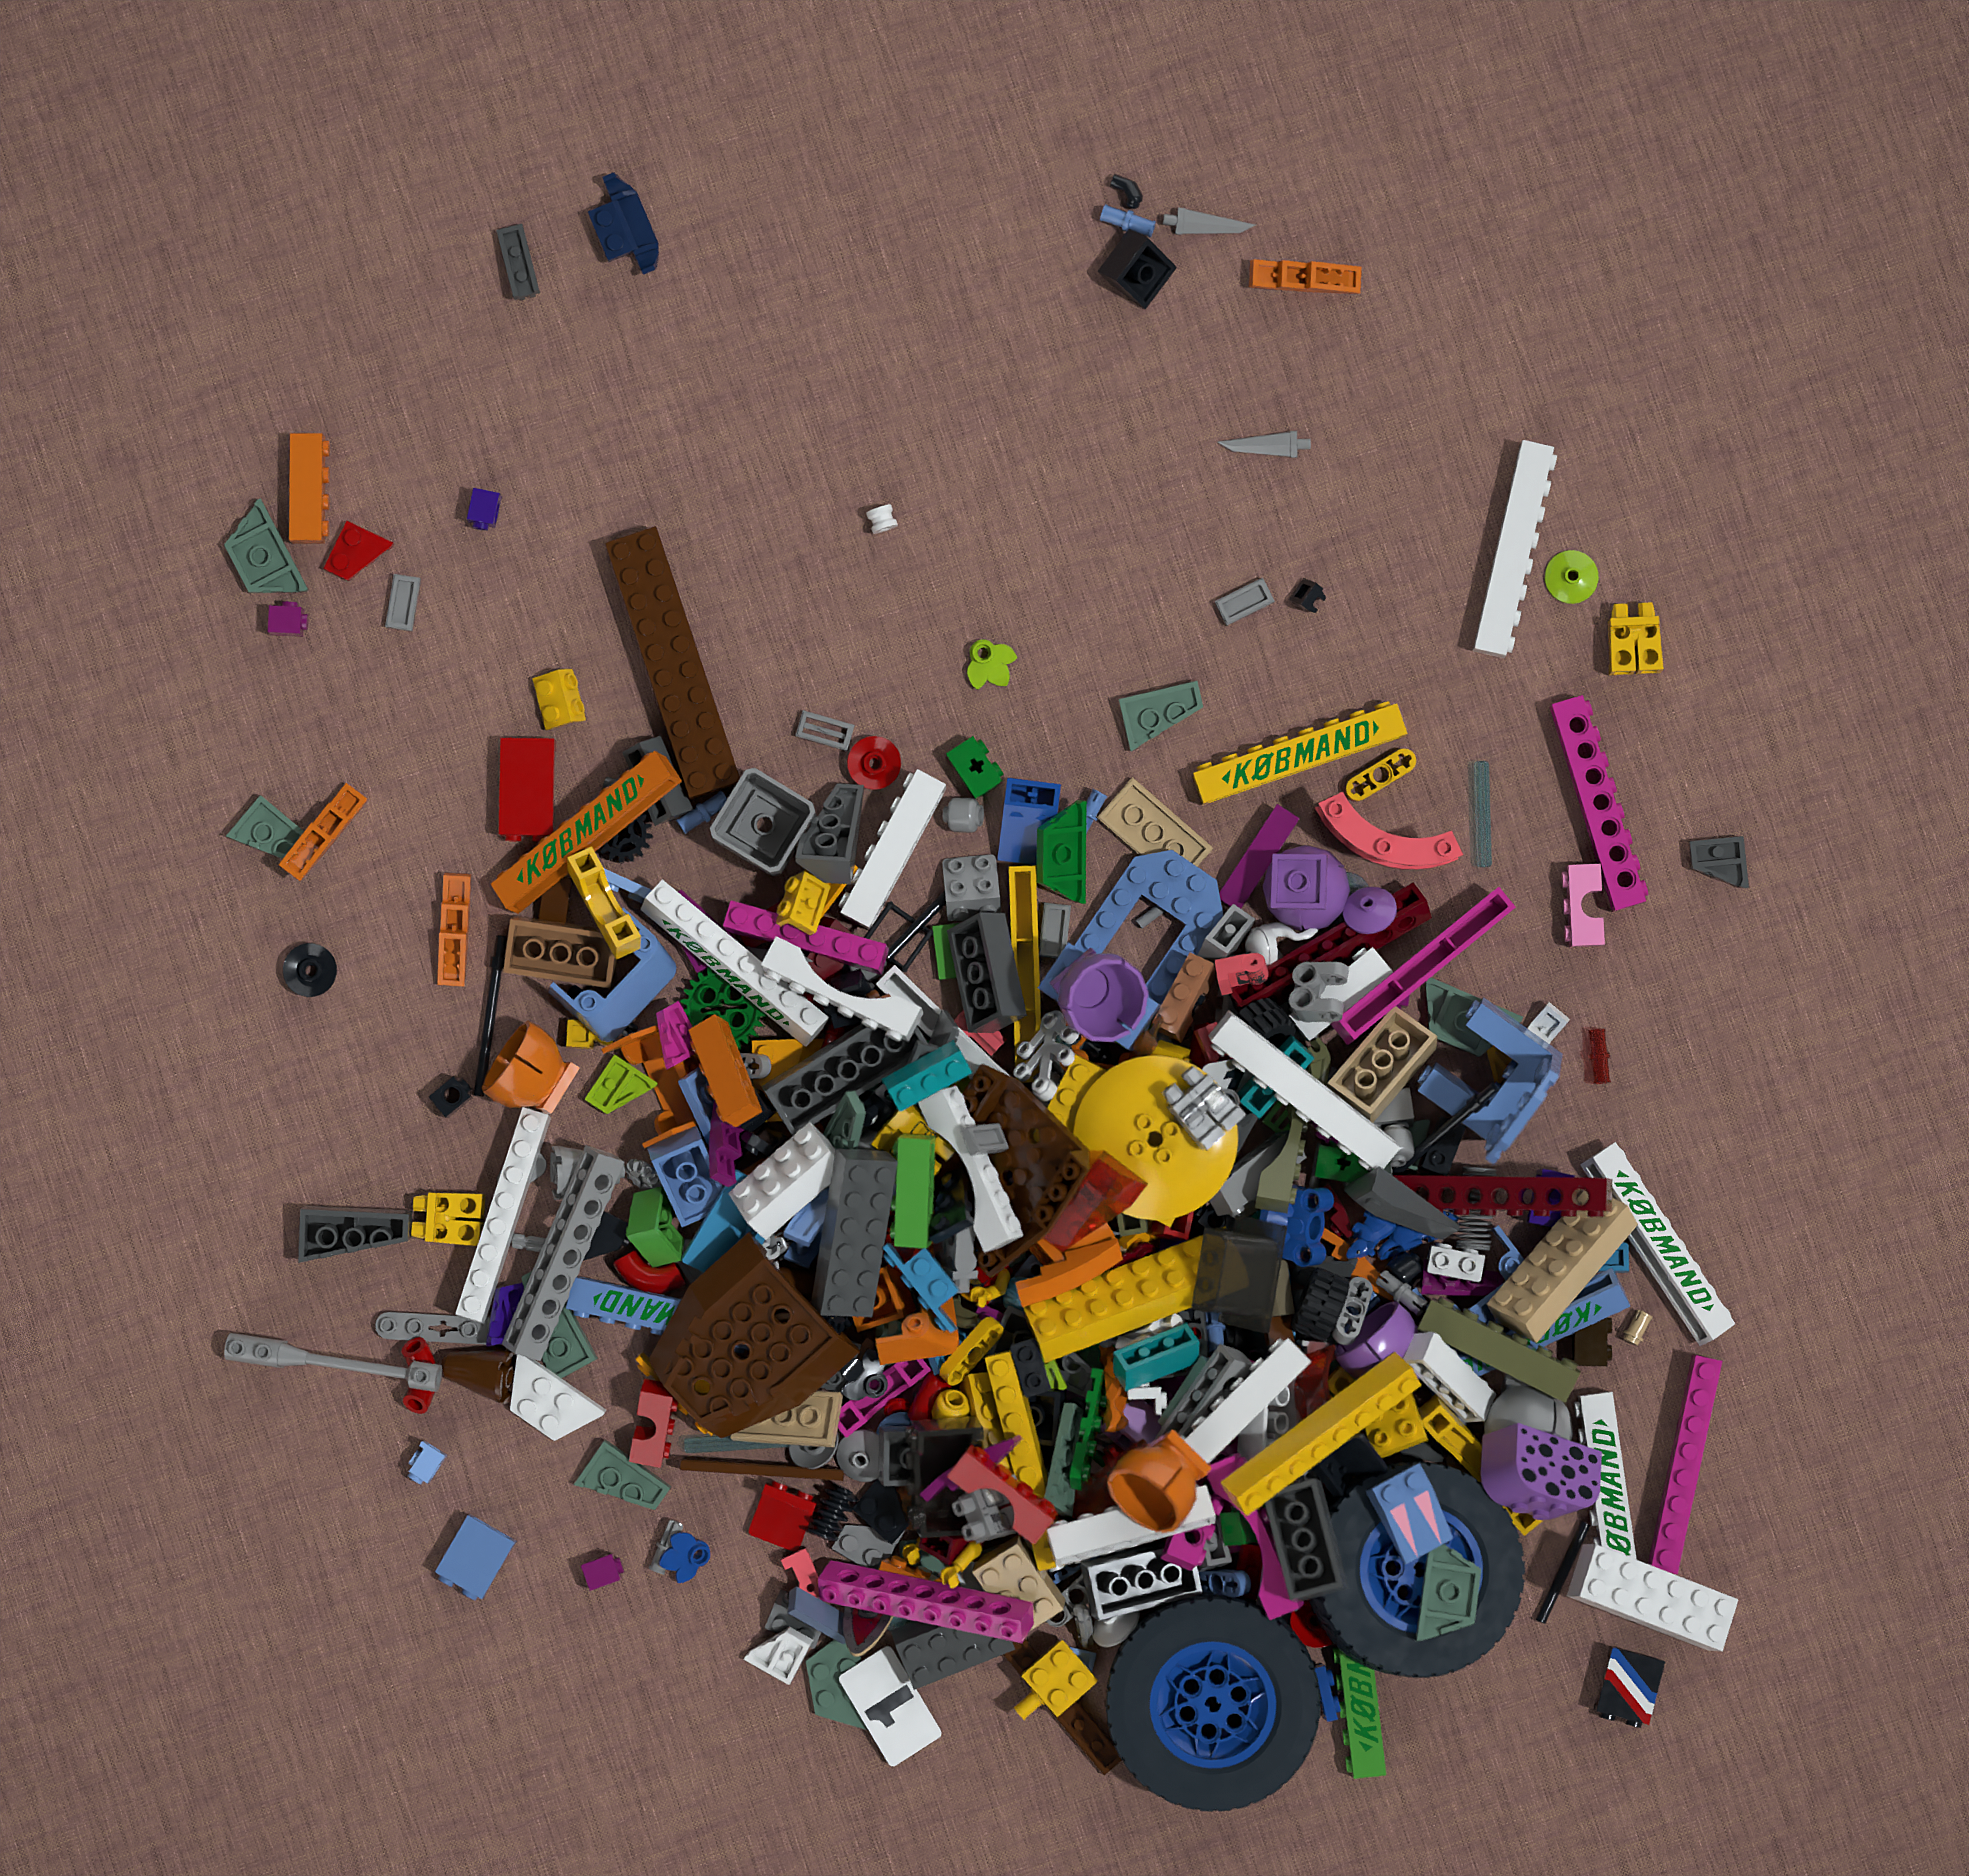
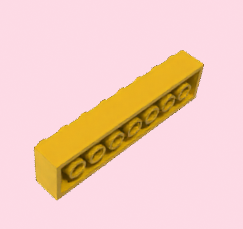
M1222 1227L1104 1272L1072 1290L1025 1306L1023 1310L1030 1331L1036 1337L1044 1362L1047 1363L1249 1286L1244 1264L1226 1227Z

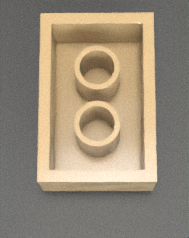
M1020 1534L974 1562L972 1573L987 1593L1033 1602L1034 1625L1031 1630L1064 1610V1596L1046 1570L1038 1571L1035 1555Z

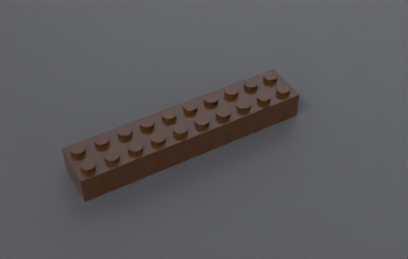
M654 526L606 542L605 545L689 798L694 800L736 786L740 780V775L657 527Z

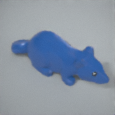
M1366 1210L1363 1215L1366 1217L1363 1224L1357 1222L1352 1228V1231L1355 1232L1352 1238L1357 1240L1348 1248L1346 1257L1352 1259L1362 1258L1367 1255L1374 1256L1375 1251L1373 1249L1380 1240L1391 1235L1395 1231L1397 1224L1374 1216Z
M1443 1211V1214L1454 1222L1458 1221L1459 1216ZM1397 1224L1395 1231L1389 1235V1239L1379 1248L1377 1255L1380 1260L1395 1256L1399 1252H1406L1423 1244L1422 1240L1425 1238L1428 1239V1242L1435 1241L1437 1238ZM1397 1247V1249L1388 1251L1391 1248Z

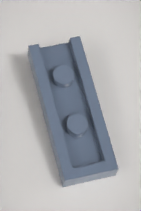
M799 1587L790 1590L788 1614L841 1644L846 1643L843 1629V1612Z

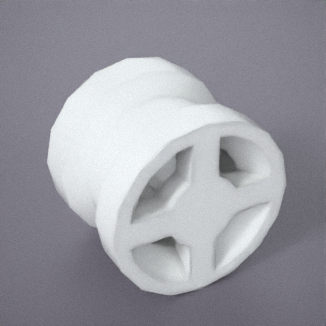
M891 504L866 512L868 519L873 524L871 527L873 534L898 526L896 519L891 514L893 511Z

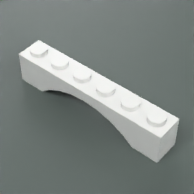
M777 936L761 964L766 972L765 976L771 980L779 982L782 979L790 983L789 988L800 994H804L806 991L814 995L813 999L824 1006H828L829 1003L837 1006V1011L844 1016L852 1018L855 1015L863 1019L861 1023L873 1030L879 1027L887 1031L886 1036L898 1042L901 1039L909 1042L923 1015L921 1007L899 996L866 999L854 997L836 990L825 983L812 970L799 947Z
M958 1087L942 1089L918 1102L928 1127L951 1143L968 1169L975 1195V1220L973 1228L984 1253L999 1249L1024 1236L1020 1229V1222L1012 1211L1009 1198L1000 1184L998 1173L992 1166L988 1154L970 1156L961 1130L969 1126H976L967 1110L965 1099L962 1093L959 1092Z

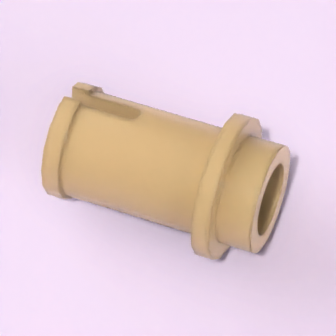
M1637 1309L1628 1330L1623 1331L1625 1334L1623 1339L1638 1346L1639 1342H1643L1642 1336L1653 1317Z

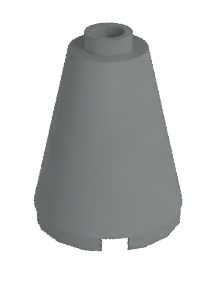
M552 1146L550 1178L551 1182L557 1186V1190H552L554 1200H562L583 1150ZM624 1164L622 1167L621 1175L617 1179L615 1185L620 1183V1178L625 1177Z

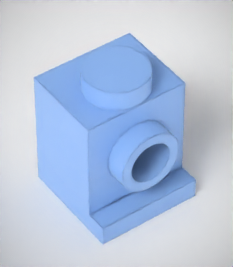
M425 1440L419 1445L423 1448V1451L417 1450L411 1458L409 1464L412 1468L407 1475L420 1485L423 1481L430 1483L447 1457V1454Z

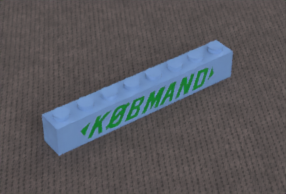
M1613 1268L1595 1275L1537 1343L1529 1340L1527 1344L1536 1349L1538 1345L1545 1347L1552 1342L1630 1307L1624 1288ZM1506 1327L1502 1331L1510 1336L1516 1333ZM1448 1345L1457 1352V1355L1466 1364L1472 1367L1478 1376L1496 1369ZM1427 1386L1431 1395L1434 1396L1436 1393Z
M577 1276L569 1292L566 1309L574 1310L573 1315L589 1318V1315L592 1314L600 1316L599 1321L615 1324V1320L623 1321L627 1328L640 1330L641 1326L651 1328L650 1333L662 1335L682 1299ZM739 1344L735 1347L736 1353L744 1354L745 1350L750 1351L749 1347L745 1344Z

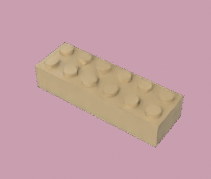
M1585 1190L1577 1198V1202L1580 1205L1585 1204L1588 1200V1194ZM1612 1198V1212H1604V1217H1587V1212H1577V1217L1562 1216L1487 1303L1497 1323L1537 1343L1638 1225L1628 1205Z

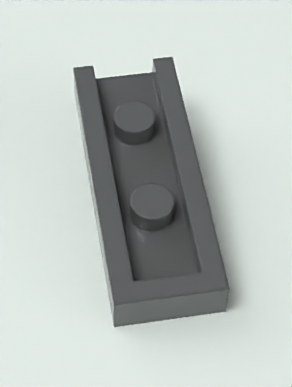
M523 224L496 230L514 300H525V297L528 296L531 298L536 297L540 290Z

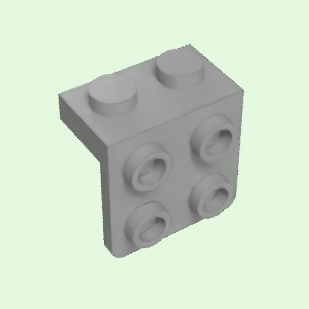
M994 855L957 857L943 860L948 921H964L980 912L1001 913L997 863Z

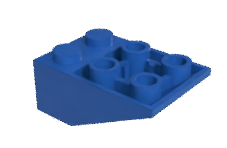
M1007 778L998 861L1037 865V828L1057 815L1061 784Z

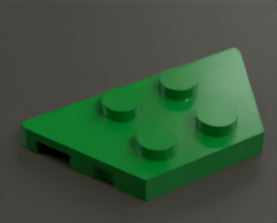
M1076 800L1037 828V883L1080 904H1086L1087 801Z

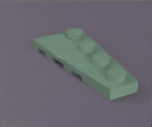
M532 1271L521 1277L524 1290ZM567 1301L560 1313L558 1324L552 1332L548 1348L542 1356L546 1368L560 1378H564L598 1359L577 1318L573 1315V1311L566 1309Z
M1064 1403L1063 1411L1060 1413V1425L1044 1497L1055 1506V1510L1059 1515L1071 1517L1073 1515L1075 1489H1071L1069 1476L1076 1443L1081 1440L1079 1439V1432L1084 1409L1075 1403Z

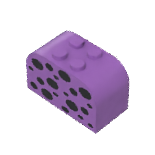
M1516 1423L1483 1435L1481 1480L1486 1493L1496 1503L1512 1508V1511L1515 1513L1533 1515V1518L1536 1520H1551L1589 1507L1596 1502L1600 1494L1602 1452Z

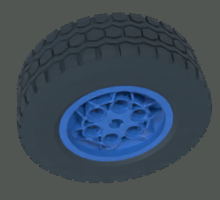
M1430 1462L1386 1464L1388 1469L1385 1474L1356 1476L1352 1478L1344 1497L1334 1498L1331 1496L1327 1501L1349 1588L1311 1598L1309 1603L1313 1613L1317 1616L1318 1623L1322 1630H1325V1634L1343 1653L1361 1665L1385 1674L1411 1678H1430L1447 1675L1450 1672L1453 1673L1465 1668L1467 1665H1471L1479 1660L1482 1655L1487 1654L1495 1646V1642L1498 1643L1507 1632L1506 1627H1510L1515 1617L1514 1611H1518L1521 1597L1519 1596L1520 1593H1523L1525 1581L1522 1579V1575H1525V1561H1522L1524 1553L1522 1543L1518 1540L1520 1536L1516 1526L1512 1525L1513 1520L1507 1509H1503V1505L1493 1501L1486 1493L1483 1484L1467 1473H1462L1460 1470ZM1420 1463L1433 1487L1453 1537L1452 1540L1444 1544L1460 1553L1464 1559L1469 1562L1471 1561L1482 1570L1475 1624L1417 1642L1415 1639L1427 1553L1406 1565L1404 1564L1366 1491ZM1390 1560L1396 1565V1570L1392 1575L1387 1574L1385 1570L1386 1563ZM1401 1585H1404L1408 1590L1407 1597L1403 1600L1397 1595V1590Z
M1203 1592L1201 1595L1162 1604L1153 1609L1144 1618L1140 1619L1136 1628L1121 1643L1111 1665L1107 1682V1723L1111 1739L1119 1757L1123 1760L1130 1773L1143 1786L1147 1787L1149 1791L1172 1804H1178L1181 1807L1192 1810L1197 1809L1207 1812L1231 1811L1235 1808L1240 1809L1250 1806V1804H1255L1282 1788V1785L1286 1784L1295 1775V1772L1300 1769L1314 1743L1320 1719L1318 1678L1306 1646L1282 1617L1279 1616L1269 1620L1265 1609L1258 1604L1256 1605V1601L1253 1599L1229 1597L1226 1595L1220 1596L1218 1593ZM1212 1670H1222L1225 1674L1224 1679L1221 1682H1213L1209 1677ZM1195 1679L1200 1686L1197 1691L1188 1692L1184 1688L1185 1681ZM1236 1686H1241L1246 1690V1695L1244 1698L1237 1700L1231 1696V1690ZM1215 1696L1220 1704L1216 1707H1209V1702L1206 1701L1207 1698ZM1191 1706L1195 1710L1194 1717L1191 1719L1182 1718L1180 1715L1181 1708ZM1237 1713L1242 1717V1722L1239 1726L1233 1727L1227 1723V1717L1230 1714ZM1211 1723L1216 1726V1733L1213 1736H1205L1201 1732L1204 1724Z

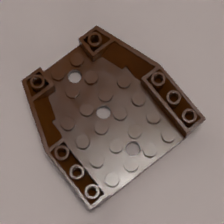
M980 1064L962 1095L965 1099L967 1110L975 1121L976 1126L999 1123L1008 1149L1003 1152L990 1153L988 1157L998 1173L1000 1184L1009 1198V1204L1015 1217L1020 1222V1229L1024 1235L999 1249L985 1253L978 1237L974 1236V1247L978 1250L975 1255L976 1264L991 1278L1051 1232L1089 1172L1090 1159L1089 1149L1018 1079L985 1064ZM1035 1129L1039 1131L1040 1140L1038 1143L1033 1136ZM956 1150L947 1161L935 1152V1160L941 1164V1167L934 1175L933 1216L942 1176L961 1166L968 1171ZM1009 1171L1013 1174L1014 1181L1012 1185L1007 1180ZM970 1178L971 1193L968 1196V1200L972 1203L973 1210L969 1213L975 1220V1195Z
M750 1232L743 1236L689 1285L648 1359L663 1386L699 1425L721 1439L800 1406L860 1352L842 1331L838 1334L766 1257L768 1251ZM779 1308L787 1309L790 1313L789 1320L785 1322L777 1320L775 1311ZM739 1344L747 1345L750 1349L749 1356L745 1358L737 1356L735 1347ZM698 1380H705L709 1383L710 1390L707 1393H699L696 1390L695 1383Z

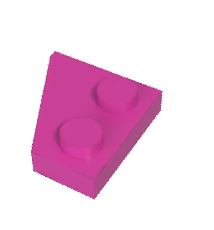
M679 1001L657 1012L656 1017L666 1069H669L696 1054L690 1045L692 1038L688 1031L692 1028V1025Z

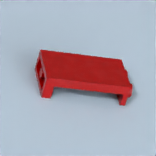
M500 738L499 835L505 837V841L521 842V837H532V842H539L542 838L554 833L556 740L554 738Z

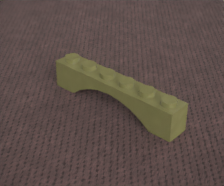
M1288 1103L1287 1106L1285 1105L1290 1124L1288 1140L1278 1157L1261 1172L1255 1208L1286 1214L1289 1204H1295L1297 1188H1292L1293 1180L1299 1181L1301 1164H1296L1297 1156H1303L1305 1140H1300L1301 1132H1307L1309 1121L1306 1122L1295 1113L1297 1108L1291 1103Z

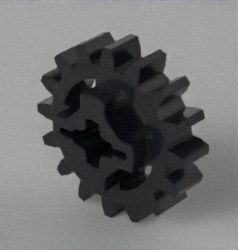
M643 814L625 827H628V833L631 835L629 839L624 838L622 841H619L620 836L617 834L613 837L612 846L610 847L607 842L600 852L605 854L609 851V860L613 861L617 856L619 857L620 864L624 863L626 857L633 863L634 855L636 854L642 858L644 856L641 851L642 848L650 849V845L646 843V840L653 839V835L647 833V830L652 828V824H644L647 816ZM636 821L641 827L642 837L635 834L634 827ZM631 844L637 846L631 851L621 852L625 846Z

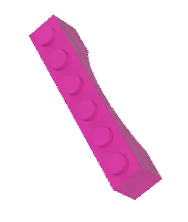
M730 901L723 924L727 932L773 942L777 936L799 947L801 950L815 953L858 969L861 968L865 971L879 975L882 974L889 951L887 944L818 925L816 933L809 935L789 923L782 926L776 924L778 914L775 912Z
M1236 1452L1210 1463L1209 1465L1212 1469L1208 1472L1207 1476L1214 1493L1235 1506L1248 1520L1257 1536L1263 1561V1575L1259 1597L1269 1620L1299 1609L1304 1602L1290 1601L1267 1508H1263L1261 1505L1246 1516L1229 1499L1220 1483L1248 1462L1245 1457H1241L1240 1453Z

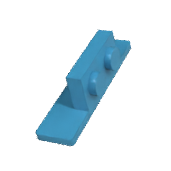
M891 1243L885 1244L883 1249L886 1253L883 1256L892 1267L897 1265L903 1274L900 1277L910 1289L914 1287L920 1294L917 1298L926 1310L930 1308L937 1316L934 1320L944 1332L947 1329L950 1333L958 1329L941 1306L960 1290L928 1249H922L908 1262H905Z

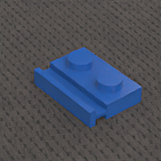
M1323 1663L1314 1665L1318 1678L1324 1719L1327 1722L1338 1720L1336 1713L1341 1712L1338 1697H1332L1330 1686L1335 1685L1331 1669L1326 1670Z

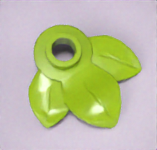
M984 639L973 643L970 648V658L972 661L967 669L970 683L977 690L987 680L997 686H1007L1010 677L1007 664H1011L1017 659L1013 649L1005 644L993 645L992 642ZM980 649H986L988 651V656L986 658H980L978 656V651Z

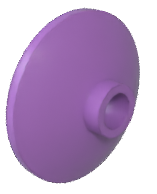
M1366 887L1357 890L1348 897L1343 910V917L1348 927L1355 932L1373 934L1386 929L1393 922L1397 913V905L1394 897L1385 889Z

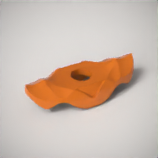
M1098 1346L1101 1351L1100 1362L1104 1366L1107 1398V1410L1104 1417L1106 1422L1105 1432H1116L1124 1429L1129 1424V1420L1123 1413L1127 1403V1392L1113 1373V1352L1116 1349L1113 1346L1107 1348Z

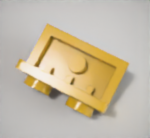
M573 669L555 670L532 678L545 730H553L570 723L586 720L584 704L580 698L577 687L578 681Z

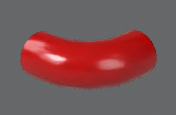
M637 1250L613 1262L617 1272L627 1284L644 1292L664 1294L686 1285L674 1262L661 1267H652L641 1259Z
M413 1338L402 1347L401 1352L408 1367L413 1361L435 1364L434 1356L424 1338ZM408 1387L403 1403L407 1409L414 1413H426L435 1392Z
M932 1368L927 1373L907 1413L912 1422L925 1427L930 1426L933 1422L931 1412L937 1396L952 1386L940 1374L934 1375Z

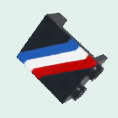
M1609 1646L1607 1654L1609 1661L1598 1704L1594 1705V1710L1600 1712L1599 1717L1615 1721L1616 1717L1626 1719L1625 1724L1641 1728L1642 1723L1649 1725L1665 1661Z

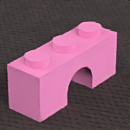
M1601 864L1568 865L1565 867L1566 871L1561 872L1562 888H1567V898L1563 899V914H1568V925H1564L1565 942L1569 941V948L1605 945L1604 919L1587 916L1581 907V901L1585 894L1602 891Z

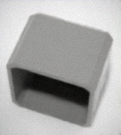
M751 768L744 771L711 825L710 830L712 838L716 843L774 877L782 875L797 850L799 838L811 827L812 819L814 816H817L811 801L758 769ZM764 817L769 818L773 823L772 829L766 833L759 831L757 828L758 821Z

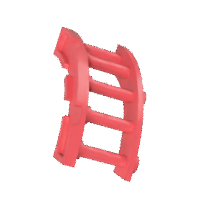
M1343 792L1318 803L1319 806L1315 808L1322 823L1339 842L1361 858L1381 866L1401 870L1430 869L1454 862L1463 855L1452 830L1441 835L1426 838H1408L1387 833L1362 818L1351 806Z

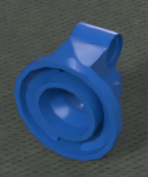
M1292 1184V1188H1297L1295 1204H1289L1287 1214L1261 1210L1258 1228L1260 1247L1265 1255L1294 1261L1300 1267L1320 1265L1326 1258V1249L1320 1243L1325 1227L1324 1212L1329 1211L1333 1207V1194L1327 1188L1310 1189ZM1316 1196L1318 1197V1205L1315 1203ZM1308 1249L1310 1250V1253H1311L1310 1259L1308 1258V1255H1307Z

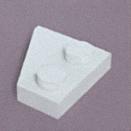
M788 1627L750 1650L744 1660L790 1685L813 1639Z

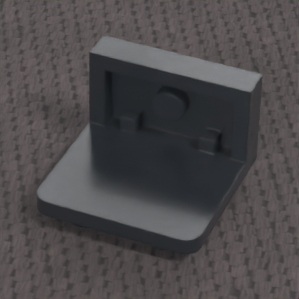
M1356 1433L1348 1441L1314 1465L1312 1469L1333 1497L1341 1498L1344 1497L1354 1476L1385 1474L1388 1466L1365 1435Z

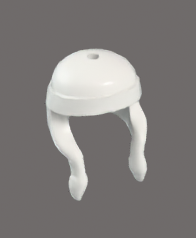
M1279 922L1252 928L1245 943L1246 954H1261L1268 966L1284 957L1277 948V937H1288L1299 941L1313 937L1318 932V929L1313 928L1302 933H1295L1290 927Z

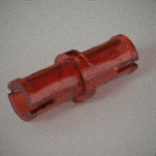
M1606 1029L1588 1030L1591 1047L1589 1060L1592 1061L1593 1084L1611 1083L1608 1065L1610 1053L1607 1052Z

